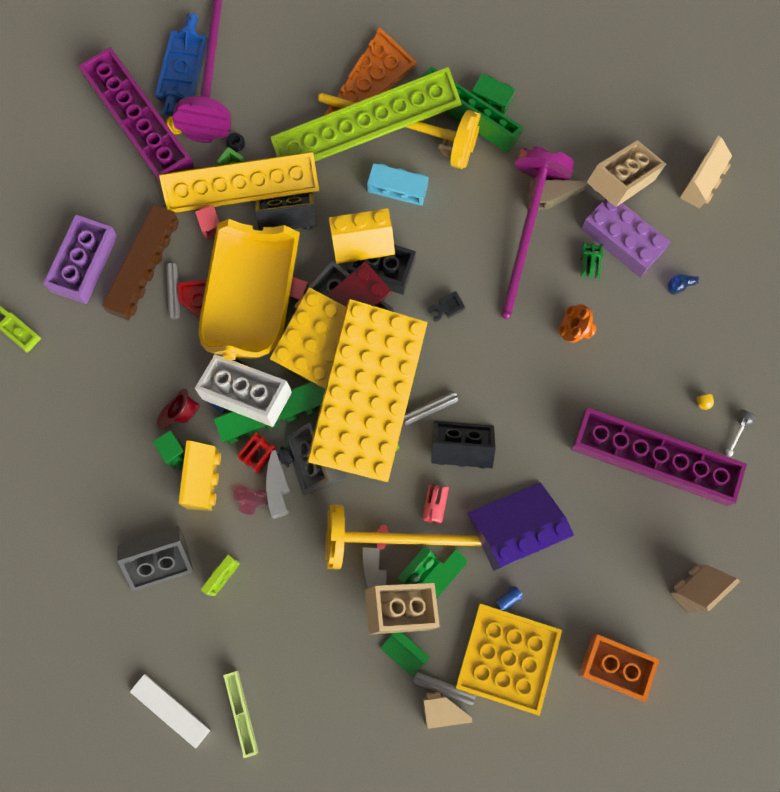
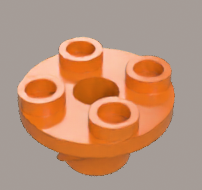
M583 304L569 306L558 328V334L570 343L578 342L582 338H591L596 332L592 310Z

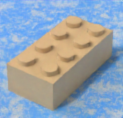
M637 140L599 163L587 183L605 197L610 204L617 207L654 182L666 163Z

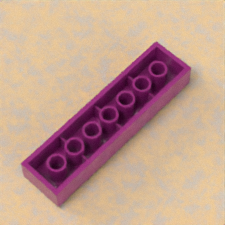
M111 47L78 66L90 87L160 185L159 175L195 169L188 153Z
M588 407L582 413L571 450L725 506L736 503L747 466L746 463Z

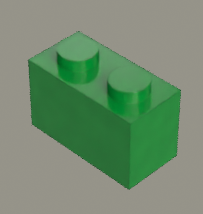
M482 73L472 93L505 114L513 100L515 88Z
M171 430L153 441L166 464L174 470L183 468L185 447Z

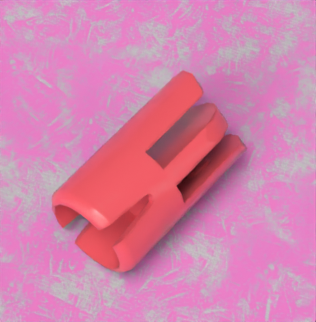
M429 484L422 516L424 521L429 523L436 521V524L443 522L449 487L444 486L442 488L439 485L434 487V485Z

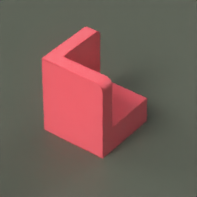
M292 277L289 297L300 300L304 293L307 292L308 282Z

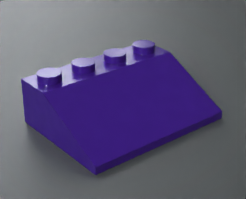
M541 482L468 512V516L493 571L574 536L566 516Z

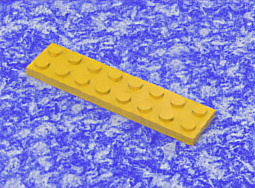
M313 151L159 175L166 209L175 213L201 209L205 206L210 207L214 205L216 207L319 191Z

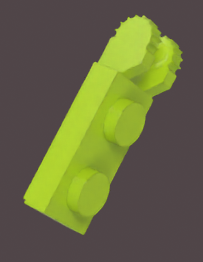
M0 306V313L6 316L0 322V330L28 353L42 338L15 315L7 312Z

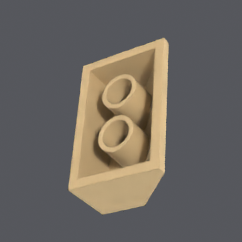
M719 135L707 151L680 197L699 209L704 203H709L714 195L711 193L712 189H717L722 181L719 177L721 174L725 175L731 166L728 162L732 155Z

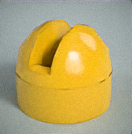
M712 394L696 397L698 406L703 410L710 409L714 404Z

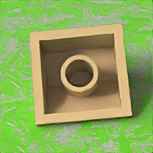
M439 692L426 693L427 697L422 698L425 723L428 729L472 722V717Z

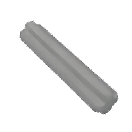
M168 263L166 265L168 315L170 319H179L178 266L176 263Z
M452 391L405 413L403 422L405 425H409L458 402V396Z
M419 672L415 674L413 679L414 684L473 705L476 698L474 694L456 689L454 685Z

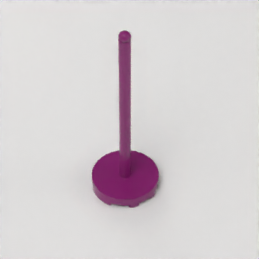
M213 0L201 96H190L181 99L175 105L173 112L174 127L185 133L186 138L202 143H212L214 139L227 137L232 121L229 110L222 103L210 98L222 0Z
M534 146L533 150L521 148L516 156V168L536 179L502 309L503 312L501 313L504 319L511 317L545 180H567L572 176L574 161L562 152L558 151L557 154H554L542 147Z

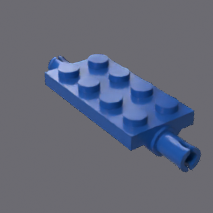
M187 13L185 25L180 31H171L155 92L156 99L166 100L162 112L169 116L170 112V116H173L174 107L178 101L186 97L195 96L208 38L196 33L195 28L198 16L192 13L191 18V13Z

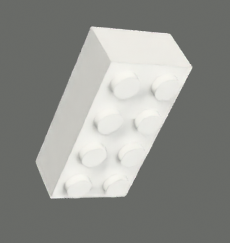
M216 354L195 387L202 400L271 427L274 426L292 393L286 380L238 362L224 359Z

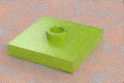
M227 555L222 563L213 570L210 575L211 577L200 590L206 595L216 596L240 565V562L234 557Z

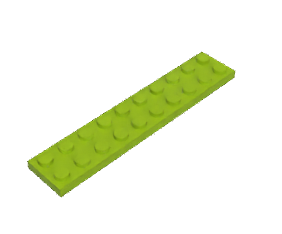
M446 67L271 136V140L277 157L313 151L314 161L316 162L462 104L450 69Z

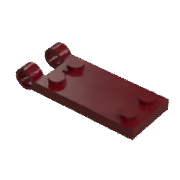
M365 261L326 296L346 307L349 299L377 307L392 291Z

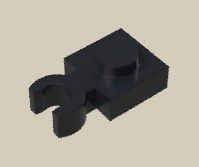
M455 291L439 299L440 305L430 306L428 312H438V315L433 317V321L437 322L442 318V315L446 314L447 318H450L464 311L466 307Z

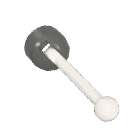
M746 410L740 411L737 418L740 427L730 447L725 450L726 456L730 457L733 455V448L743 428L751 426L756 419V415Z

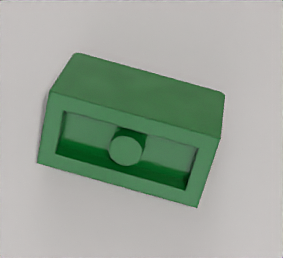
M402 632L392 633L381 647L383 652L411 676H414L430 658Z

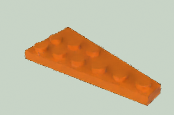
M379 27L373 40L371 39L367 50L359 58L337 97L358 103L386 92L417 67V62ZM330 105L324 116L342 108Z

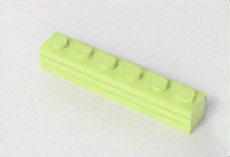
M235 671L223 675L243 758L258 754L259 751L239 672Z

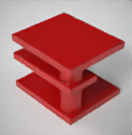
M256 432L237 457L241 462L252 467L259 474L269 462L271 452L274 450L277 452V449L273 444L267 443L263 436L261 438L259 433ZM261 447L267 452L256 462L254 459L259 454L258 450Z

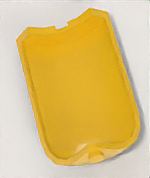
M231 219L217 224L199 320L198 334L200 343L207 352L222 355L227 360H235V358H258L269 354L277 346L284 331L300 232L285 225L263 227V231L252 230L253 226L242 224Z

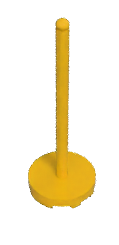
M324 93L318 95L319 102L338 108H345L356 103ZM467 110L461 119L457 132L420 121L408 125L406 128L453 141L450 160L451 167L463 170V168H466L470 153H473L476 144L481 114Z
M329 504L327 512V532L325 535L327 569H341L344 542L482 546L478 536L345 532L343 505Z

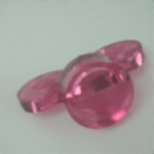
M243 486L237 487L234 490V498L241 502L239 511L243 514L253 515L257 505L264 506L268 503L267 492L265 491L252 493ZM240 492H243V493H244L243 496H240V495H238V494H239Z

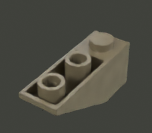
M535 179L530 180L527 188L528 207ZM580 179L545 180L538 210H547L583 193L588 184L587 181Z

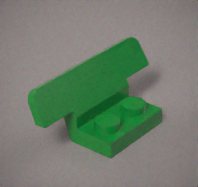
M425 546L397 578L403 585L435 583L437 599L466 566L467 560L456 549L442 563Z

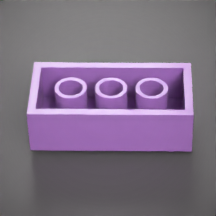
M606 198L587 217L581 228L597 243L603 244L607 251L639 277L650 268L671 243L670 240L625 204L621 203L615 207Z
M75 215L43 285L51 293L87 305L117 240L118 235L111 226Z

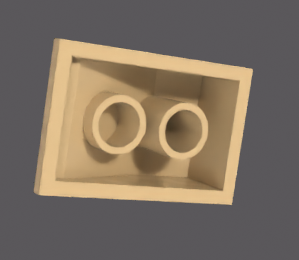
M696 565L688 572L690 576L685 581L681 579L673 586L675 590L671 595L688 613L708 612L740 581L738 578L709 565H702L700 567Z

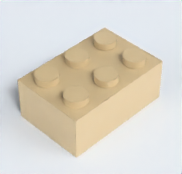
M435 583L382 585L365 590L369 635L428 631L440 627Z

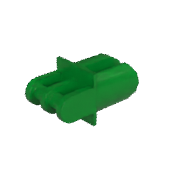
M583 242L580 258L582 260L581 277L585 276L587 267L588 278L593 277L594 269L595 278H600L601 258L604 255L603 244L595 245V243H591L590 245Z

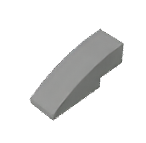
M276 450L271 452L266 476L267 500L273 519L289 514L283 494L291 492Z
M363 547V567L368 589L374 586L386 585L387 570H379L380 548Z

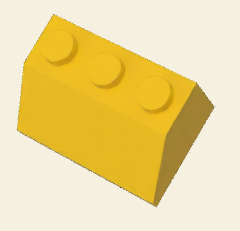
M388 208L329 217L336 264L395 255Z
M186 440L179 504L186 509L212 511V506L216 504L214 486L218 485L219 473H216L217 465H220L221 453H219L215 446Z

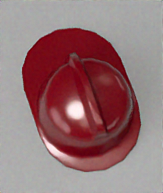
M187 389L180 390L175 398L162 409L157 419V427L159 429H165L173 422L186 423L197 412L199 404L188 396Z

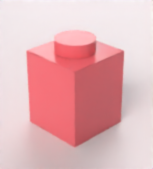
M214 205L210 207L205 206L195 211L205 240L215 237L217 224L220 221Z

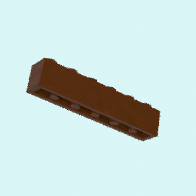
M153 204L102 305L108 313L128 321L136 313L137 303L139 299L143 298L146 291L145 287L148 281L152 280L154 269L161 262L164 249L170 244L172 232L176 231L179 221L175 212Z

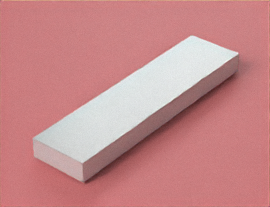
M144 674L130 691L131 694L195 749L211 731L208 726L147 674Z

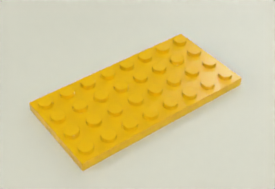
M348 300L307 462L388 482L428 322L355 300Z

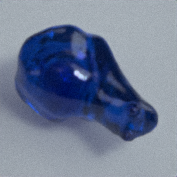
M676 274L668 283V291L672 295L679 294L688 286L698 285L699 277Z

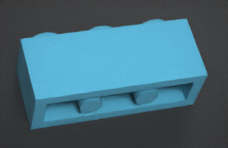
M373 163L367 189L369 193L422 206L428 188L429 177L422 173H411L402 168L395 169L385 164L378 165Z

